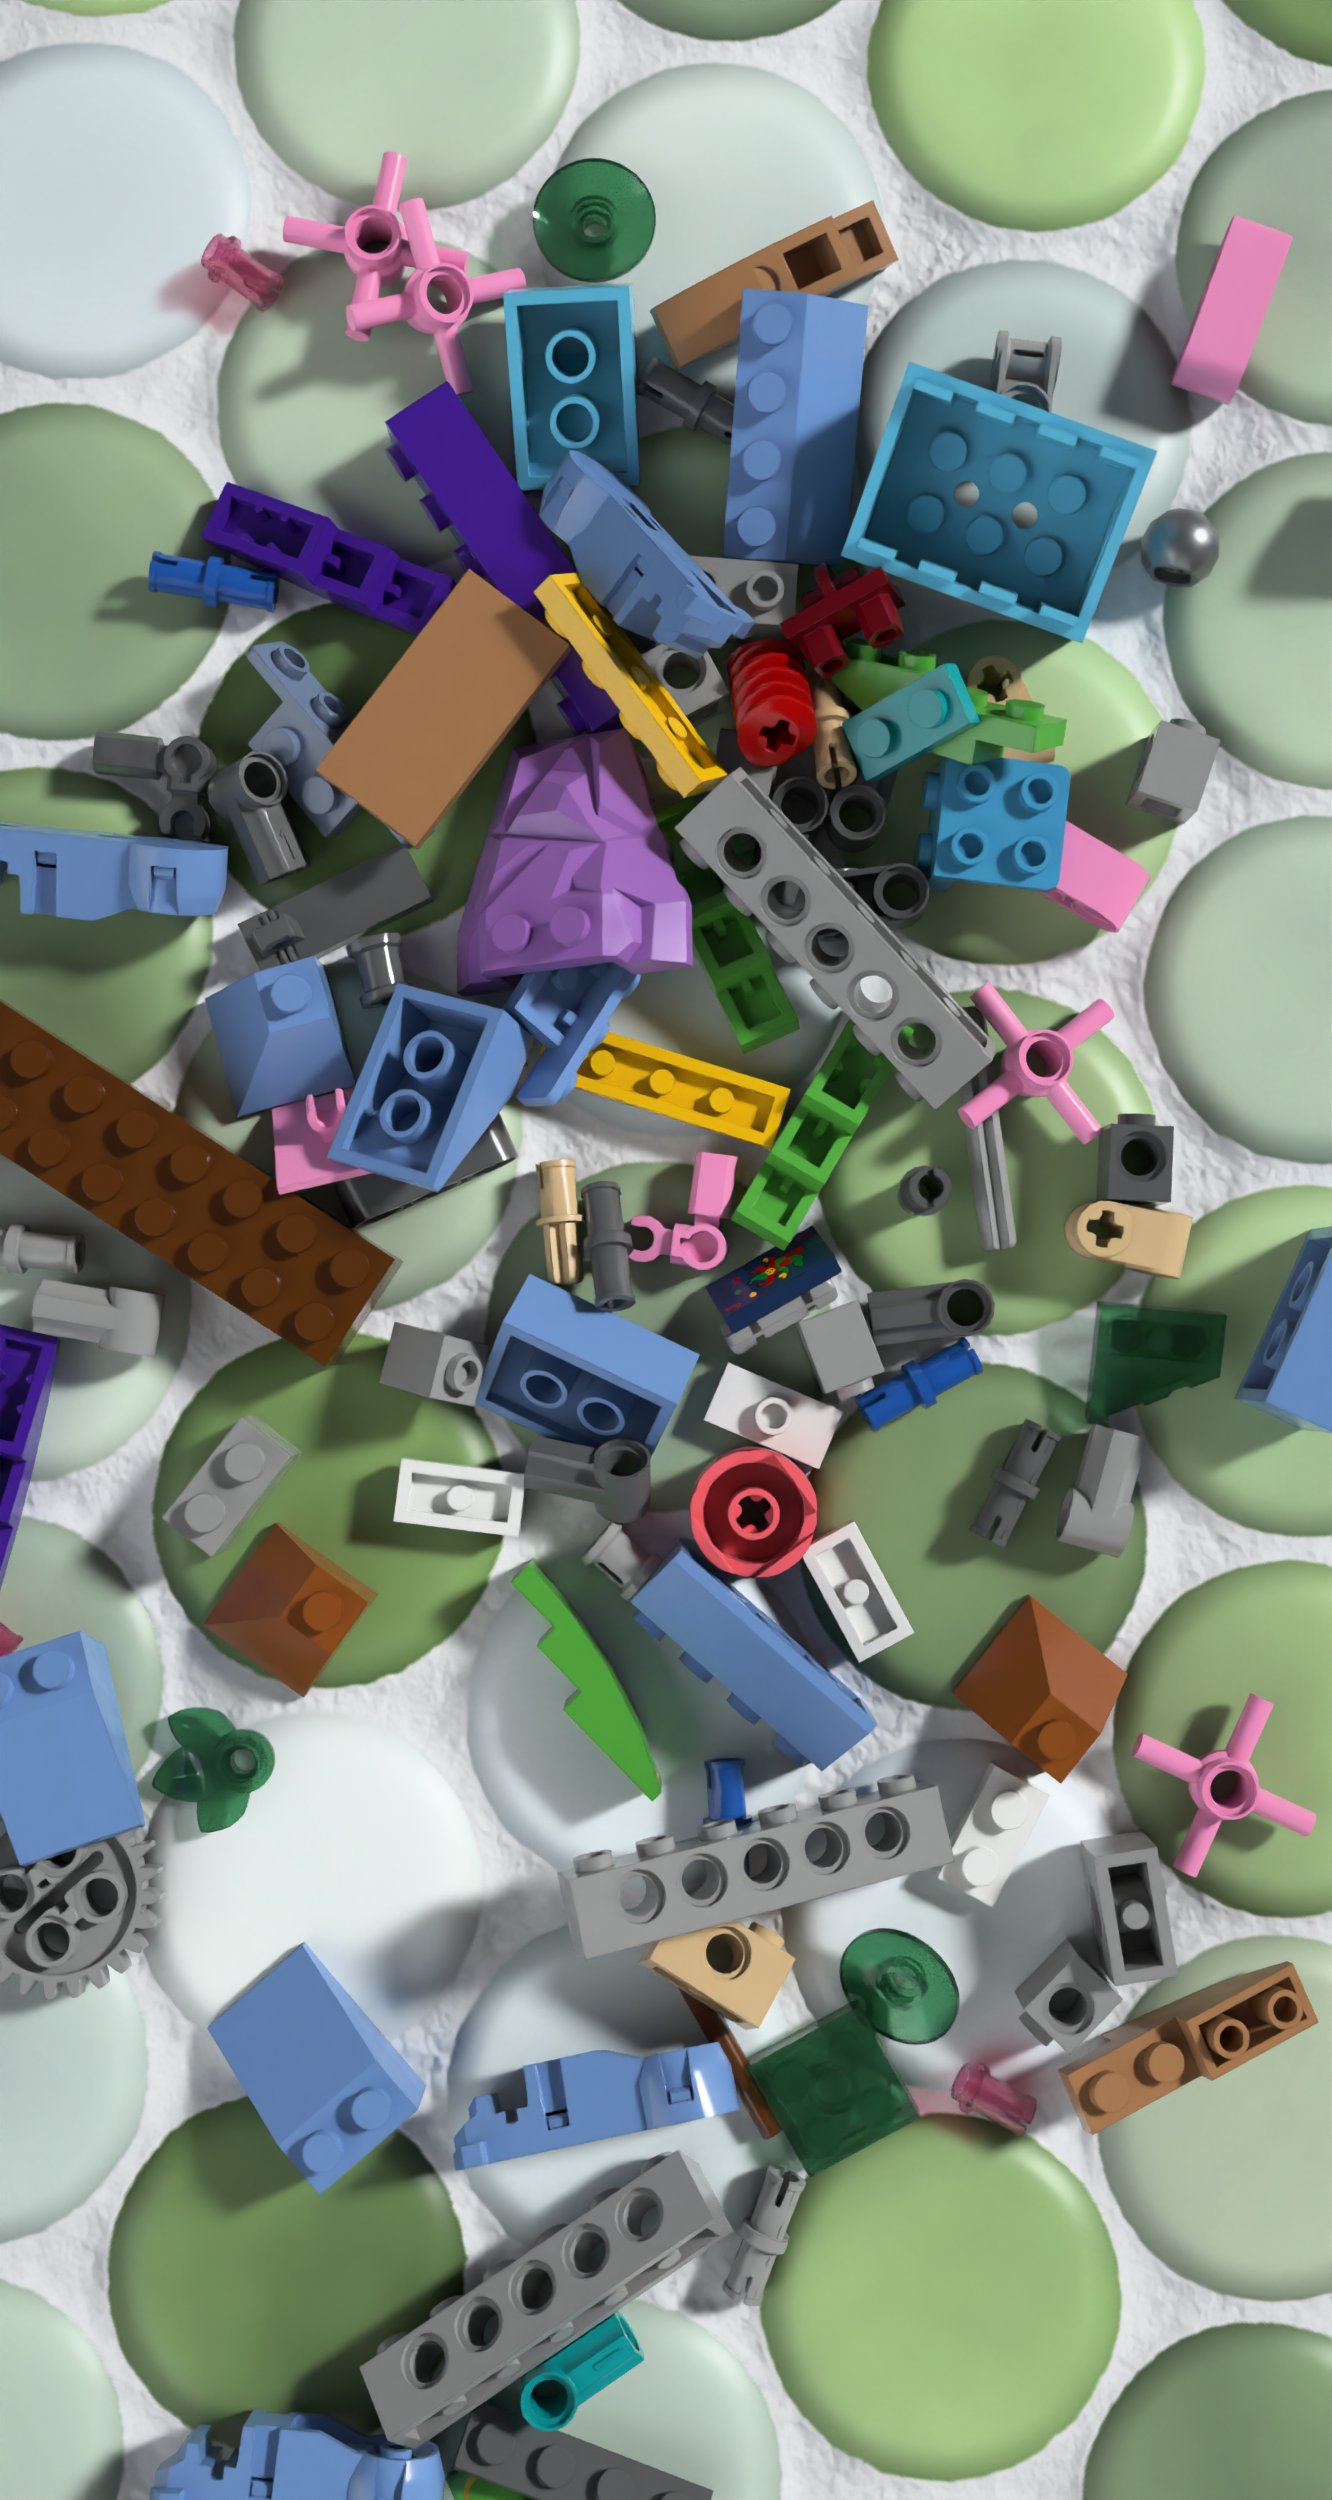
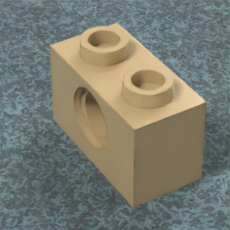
M731 1921L649 1943L638 1963L738 2026L748 2030L760 2028L796 1958L781 1949L785 1941L770 1929L755 1922H751L749 1928L737 1921ZM713 1937L724 1939L732 1949L733 1961L725 1973L715 1971L707 1961L706 1949Z

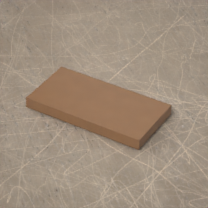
M469 569L315 770L322 778L419 850L570 653V644Z

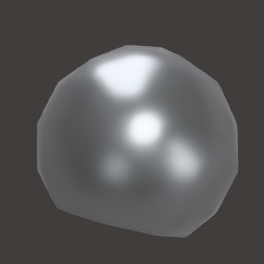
M1183 508L1168 510L1151 521L1141 540V563L1146 572L1153 580L1173 587H1192L1210 575L1219 558V535L1209 519L1198 511Z

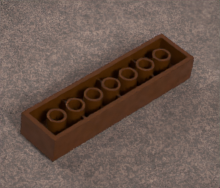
M0 998V1154L324 1366L336 1365L401 1267L403 1261L298 1192L294 1191L279 1195L275 1177Z

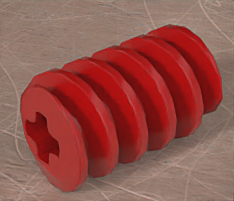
M764 639L747 643L730 653L726 669L740 751L750 763L760 768L777 767L790 760L791 757L803 752L814 740L817 730L804 658L790 643L781 639Z

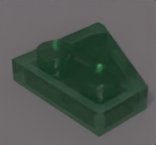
M1097 1301L1085 1420L1091 1424H1100L1109 1420L1108 1416L1141 1403L1146 1406L1169 1397L1173 1391L1180 1388H1193L1219 1378L1227 1315L1219 1311Z

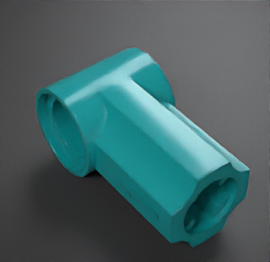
M615 2312L521 2377V2410L525 2420L532 2427L541 2431H556L565 2427L573 2419L580 2404L644 2361L643 2351L622 2313ZM544 2380H555L564 2386V2389L553 2397H543L533 2390L539 2382Z

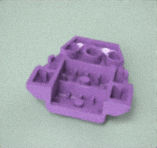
M625 728L512 748L457 933L458 994L467 997L514 991L520 982V974L609 962L616 963L633 975L693 968L692 905L686 888L678 883L669 857V855L673 854L668 836L659 829L651 806L655 802L633 736Z

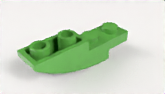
M851 638L846 639L845 648L852 662L846 669L833 675L830 679L850 700L864 711L941 665L936 664L937 655L934 653L919 650L899 651V656L883 653V648L873 649L866 639ZM966 687L981 723L931 750V752L969 765L987 762L998 757L1002 758L1005 747L1035 753L1063 745L1067 719L1045 715V705L1034 701L1013 699L1007 700L1006 705L987 702L988 692Z

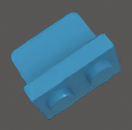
M943 757L935 767L934 772L927 771L924 777L921 792V809L930 810L928 833H919L914 854V866L923 871V874L927 877L930 891L946 892L956 881L1039 892H1048L1055 888L1060 879L1071 779L1069 771L1061 765L1000 757L975 765Z

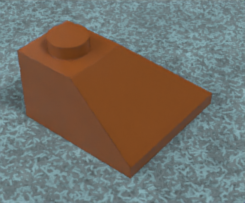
M276 1522L203 1625L304 1698L378 1594L279 1522Z
M1028 1594L951 1692L1010 1744L1061 1784L1101 1734L1128 1674Z

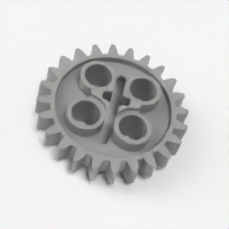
M0 1814V1963L2 1964L0 1967V1984L16 1973L21 1976L19 1984L20 1995L25 1996L36 1986L38 1981L43 1982L45 1999L52 2000L59 1994L62 1984L65 1982L72 1998H76L85 1992L86 1976L100 1989L110 1982L107 1964L121 1974L132 1966L125 1949L137 1953L144 1951L148 1947L149 1942L138 1929H153L159 1924L161 1919L155 1913L146 1909L147 1905L159 1902L165 1897V1891L150 1887L148 1881L162 1872L164 1866L155 1863L145 1864L143 1858L156 1845L155 1840L136 1843L133 1835L138 1829L78 1848L75 1858L71 1862L62 1861L54 1856L24 1867L19 1865ZM99 1851L103 1854V1861L66 1892L64 1900L44 1912L25 1932L18 1931V1921L46 1899L55 1890V1884L72 1875L94 1852ZM8 1874L17 1875L24 1880L28 1890L27 1900L24 1905L14 1904L5 1896L3 1883ZM95 1879H106L114 1884L118 1892V1902L114 1909L102 1908L94 1901L91 1889ZM47 1923H57L66 1929L70 1941L67 1952H56L48 1947L44 1939V1930Z

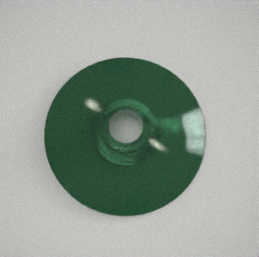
M581 159L561 167L543 184L534 204L533 230L542 255L556 270L565 276L583 282H605L627 274L645 257L655 234V207L648 188L632 170L608 159ZM592 224H599L606 229L603 235L597 237L587 236L584 233L585 229Z
M876 1928L865 1931L855 1937L845 1949L839 1971L841 1986L852 2009L870 2028L886 2038L911 2045L934 2042L950 2030L959 2011L960 1998L958 1986L946 1962L927 1943L900 1930Z

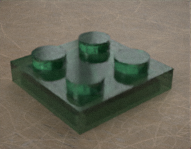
M858 1999L748 2057L747 2067L809 2178L920 2119L919 2108Z

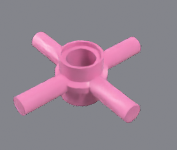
M389 151L383 154L373 205L363 206L354 211L348 218L345 227L288 215L284 221V242L344 254L348 266L357 275L351 304L378 299L380 288L388 287L398 282L404 275L406 267L416 268L406 230L396 218L407 166V159L396 152ZM376 240L390 243L380 253L371 254L363 251L366 245ZM436 246L440 263L455 265L467 275L469 252ZM347 322L345 334L351 339L366 342L370 339L372 328L353 332Z
M423 198L402 202L399 204L416 270L408 278L403 293L347 305L346 317L348 324L354 332L407 320L415 330L424 334L434 335L446 381L449 382L457 396L472 393L474 389L458 328L467 318L472 305L503 298V293L510 289L526 288L524 273L518 267L468 278L457 266L449 263H440ZM428 285L436 286L443 292L447 301L446 314L436 311L430 305L427 298Z
M990 982L972 994L970 999L1007 1047L1000 1063L1001 1076L958 1109L961 1120L969 1128L974 1129L1017 1094L1035 1098L1046 1096L1083 1145L1103 1132L1102 1127L1066 1080L1073 1067V1050L1114 1018V1012L1108 1003L1102 999H1097L1057 1032L1039 1029L1027 1031ZM1028 1050L1039 1053L1045 1060V1077H1039L1029 1069L1026 1062Z
M1250 1693L1225 1750L1209 1751L1198 1758L1143 1733L1136 1739L1132 1749V1757L1188 1782L1191 1798L1198 1807L1173 1864V1867L1192 1877H1197L1222 1820L1240 1819L1250 1812L1305 1837L1311 1833L1316 1821V1814L1260 1788L1256 1771L1249 1762L1274 1703ZM1223 1771H1234L1236 1786L1233 1792L1222 1799L1212 1798L1210 1787L1215 1776Z

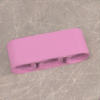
M1234 214L1213 264L1175 368L1171 385L1226 405L1231 403L1247 366L1293 238L1292 235Z
M1066 821L1059 882L1051 891L1039 893L1094 926L1108 932L1117 933L1150 881V875L1132 859Z

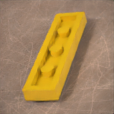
M578 572L549 575L534 591V594L546 609L545 617L547 622L556 633L569 640L583 659L582 668L587 677L597 687L605 690L620 710L619 718L625 729L633 737L641 740L656 759V768L663 781L673 790L680 792L683 798L712 790L728 776V773L622 628L613 620L614 617L605 606L600 605L582 585Z
M611 1032L607 1033L604 1040L595 1049L588 1052L576 1072L578 1079L574 1086V1089L768 1150H772L791 1090ZM542 1045L538 1060L546 1049L544 1045Z

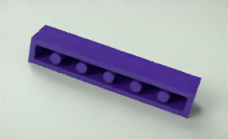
M444 382L385 421L392 445L385 449L389 460L404 482L413 477L426 495L419 502L435 529L439 533L446 528L450 530L460 545L453 552L464 572L466 573L469 569L570 644V653L549 680L552 681L563 698L556 705L572 732L577 736L583 731L588 735L622 729L624 726L619 718L620 710L607 692L597 687L587 677L582 668L583 659L569 640L560 636L549 625L545 617L546 609L534 594V591L549 575L577 573L449 382Z

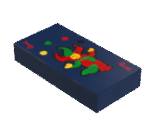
M812 1225L793 1236L785 1251L775 1246L705 1288L729 1329L734 1334L838 1275L842 1270L834 1254Z

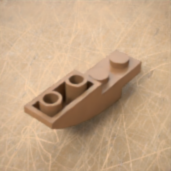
M872 200L835 218H832L831 215L753 253L658 304L650 310V313L675 368L678 370L739 341L743 288L801 292L826 297L890 267L899 259L876 205Z
M1286 1961L1212 1985L1131 2020L1102 2035L1105 2045L1058 2069V2072L1083 2129L1094 2135L1200 2076L1211 2081L1221 2077L1317 2024L1319 2021L1293 1963Z

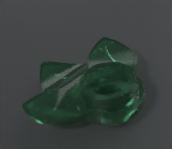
M209 1707L181 1709L168 1717V1724L175 1739L182 1747L178 1748L164 1761L153 1778L152 1786L173 1799L198 1802L196 1811L197 1821L202 1833L226 1829L235 1824L245 1814L251 1792L262 1787L271 1777L276 1762L274 1748L270 1741L260 1732L246 1728L236 1729L227 1716L219 1710ZM246 1749L254 1755L255 1765L253 1769L243 1770L236 1765L234 1756L237 1750Z

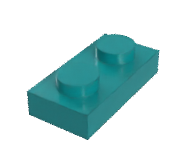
M944 663L843 722L842 726L865 780L876 781L981 723L956 663Z

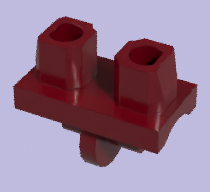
M824 562L814 568V574L819 587L800 598L805 609L779 623L786 640L809 661L814 670L823 679H828L846 669L852 662L842 640L860 630L863 631L867 642L873 649L884 648L902 638L904 630L898 609L906 604L899 588L891 583L881 566L864 576L861 575L855 566L836 577L830 566Z

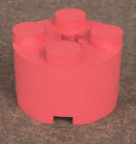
M761 1446L735 1448L714 1458L697 1477L689 1503L693 1536L702 1553L719 1569L743 1577H771L792 1567L809 1549L817 1525V1499L812 1485L805 1474L784 1455ZM746 1496H749L755 1502L763 1498L767 1499L769 1504L762 1510L766 1518L765 1522L759 1526H756L751 1520H747L742 1524L739 1523L736 1518L742 1513L740 1500Z

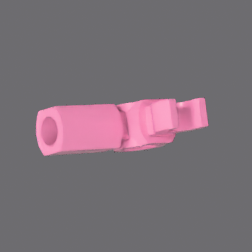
M696 1152L687 1213L695 1215L694 1224L676 1222L674 1230L666 1229L660 1221L651 1216L640 1215L632 1217L631 1225L649 1228L654 1235V1242L645 1251L633 1249L628 1258L637 1262L648 1263L656 1261L662 1255L670 1256V1263L672 1265L687 1266L702 1271L713 1270L721 1266L729 1252L728 1240L720 1230L721 1220L730 1219L738 1157Z

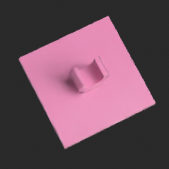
M337 1088L335 1093L314 1098L311 1094L305 1100L272 1108L276 1181L279 1195L371 1174V1172L334 1162L327 1158L354 1088L344 1091Z

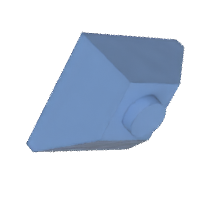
M315 956L254 972L205 998L237 1118L305 1100L311 1094L314 1098L333 1093L337 1088L344 1090L356 1086L355 1073L326 967Z

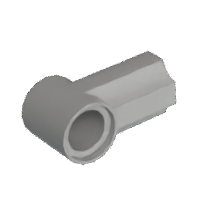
M42 1279L41 1285L34 1296L32 1306L33 1332L72 1340L79 1339L99 1343L98 1348L155 1357L166 1295L110 1286L109 1290Z
M1092 1424L1075 1487L1071 1486L1068 1489L1059 1512L1056 1526L1057 1541L1116 1558L1121 1556L1128 1542L1133 1524L1134 1505L1130 1501L1147 1443L1146 1438Z

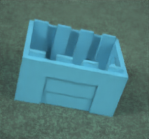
M909 361L841 556L873 568L881 566L889 574L1083 643L1157 451ZM964 481L973 482L979 490L977 502L970 507L960 506L954 498L955 488ZM1020 503H1031L1037 510V520L1029 528H1020L1013 521V511Z

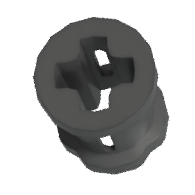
M399 933L376 934L359 939L346 946L348 957L356 960L364 994L359 999L363 1009L388 1006L397 983L414 987L412 983L406 982L397 950L402 944Z

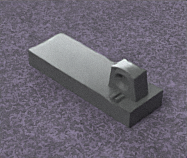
M400 843L237 925L261 971L312 956L319 959L434 902L406 844Z

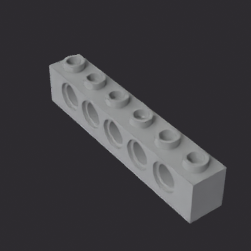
M741 767L730 773L674 827L683 837L680 841V846L685 854L700 868L706 870L710 866L727 884L723 891L731 904L745 916L749 917L753 913L770 931L766 937L772 948L787 962L793 963L797 960L813 977L809 983L818 998L833 1010L839 1006L856 1024L852 1027V1030L859 1042L873 1055L878 1056L882 1052L898 1069L895 1073L898 1083L914 1100L920 1102L925 1098L936 1110L993 1061L997 1045ZM746 833L758 841L761 847V859L758 863H744L736 857L732 848L735 834ZM781 881L796 883L805 895L804 908L800 910L784 908L776 898V884ZM832 928L843 933L849 943V952L839 957L825 953L818 942L819 931ZM867 976H879L885 979L891 986L892 998L882 1003L869 1000L861 990V980ZM911 1023L925 1024L933 1031L936 1043L928 1048L913 1047L904 1038L903 1028Z
M913 1773L898 1774L878 1780V1791L856 1796L854 1788L839 1789L819 1795V1806L797 1811L794 1803H787L761 1809L758 1811L759 1821L736 1827L735 1819L716 1820L698 1826V1837L675 1842L673 1834H664L637 1841L635 1843L637 1852L613 1858L611 1850H600L573 1858L574 1868L557 1872L573 1950L585 1960L953 1863L955 1861L938 1785L915 1781ZM880 1813L885 1821V1833L877 1844L870 1846L866 1840L865 1828L870 1818ZM822 1828L827 1838L826 1850L819 1859L810 1862L805 1853L806 1840L813 1831ZM763 1844L767 1851V1864L760 1874L748 1877L744 1869L745 1856L753 1846ZM702 1859L707 1868L706 1881L698 1891L686 1893L682 1885L683 1872L691 1862ZM633 1876H642L646 1884V1894L643 1901L635 1908L623 1909L619 1901V1892L623 1883Z
M676 2150L673 2153L664 2152L654 2156L641 2167L640 2176L621 2189L611 2188L598 2194L589 2202L586 2213L569 2224H558L544 2231L535 2240L536 2247L517 2260H506L490 2268L482 2277L483 2283L466 2295L453 2296L437 2304L430 2312V2319L411 2332H400L383 2341L377 2348L378 2355L360 2366L359 2369L387 2440L412 2449L418 2448L734 2232L700 2165L680 2150ZM658 2206L659 2221L656 2227L649 2234L642 2236L641 2223L644 2215L651 2208ZM604 2242L606 2246L604 2261L598 2269L590 2272V2254L597 2245ZM551 2278V2296L544 2306L537 2308L536 2295L538 2289L543 2282ZM497 2315L499 2320L498 2331L493 2340L485 2345V2326L493 2316ZM444 2351L445 2365L443 2371L437 2379L432 2381L431 2367L433 2361L439 2353Z

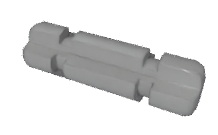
M829 1279L737 1333L733 1334L724 1321L720 1325L721 1333L730 1349L736 1355L742 1354L758 1345L756 1338L764 1335L767 1340L810 1315L807 1310L808 1308L815 1305L816 1309L819 1310L835 1301L838 1297L837 1289L833 1281Z

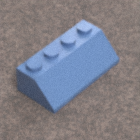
M743 288L722 558L819 566L826 562L830 567L845 568L846 558L841 556L848 537L868 316L867 305L810 293Z
M680 1539L662 1559L661 1564L651 1577L630 1599V1602L638 1608L632 1617L646 1632L658 1641H661L666 1634L685 1650L679 1657L682 1663L705 1683H708L715 1676L732 1692L726 1699L727 1702L748 1722L755 1725L762 1718L780 1734L774 1740L775 1745L798 1766L803 1767L809 1760L819 1770L823 1771L869 1735L878 1725L866 1702L683 1540Z

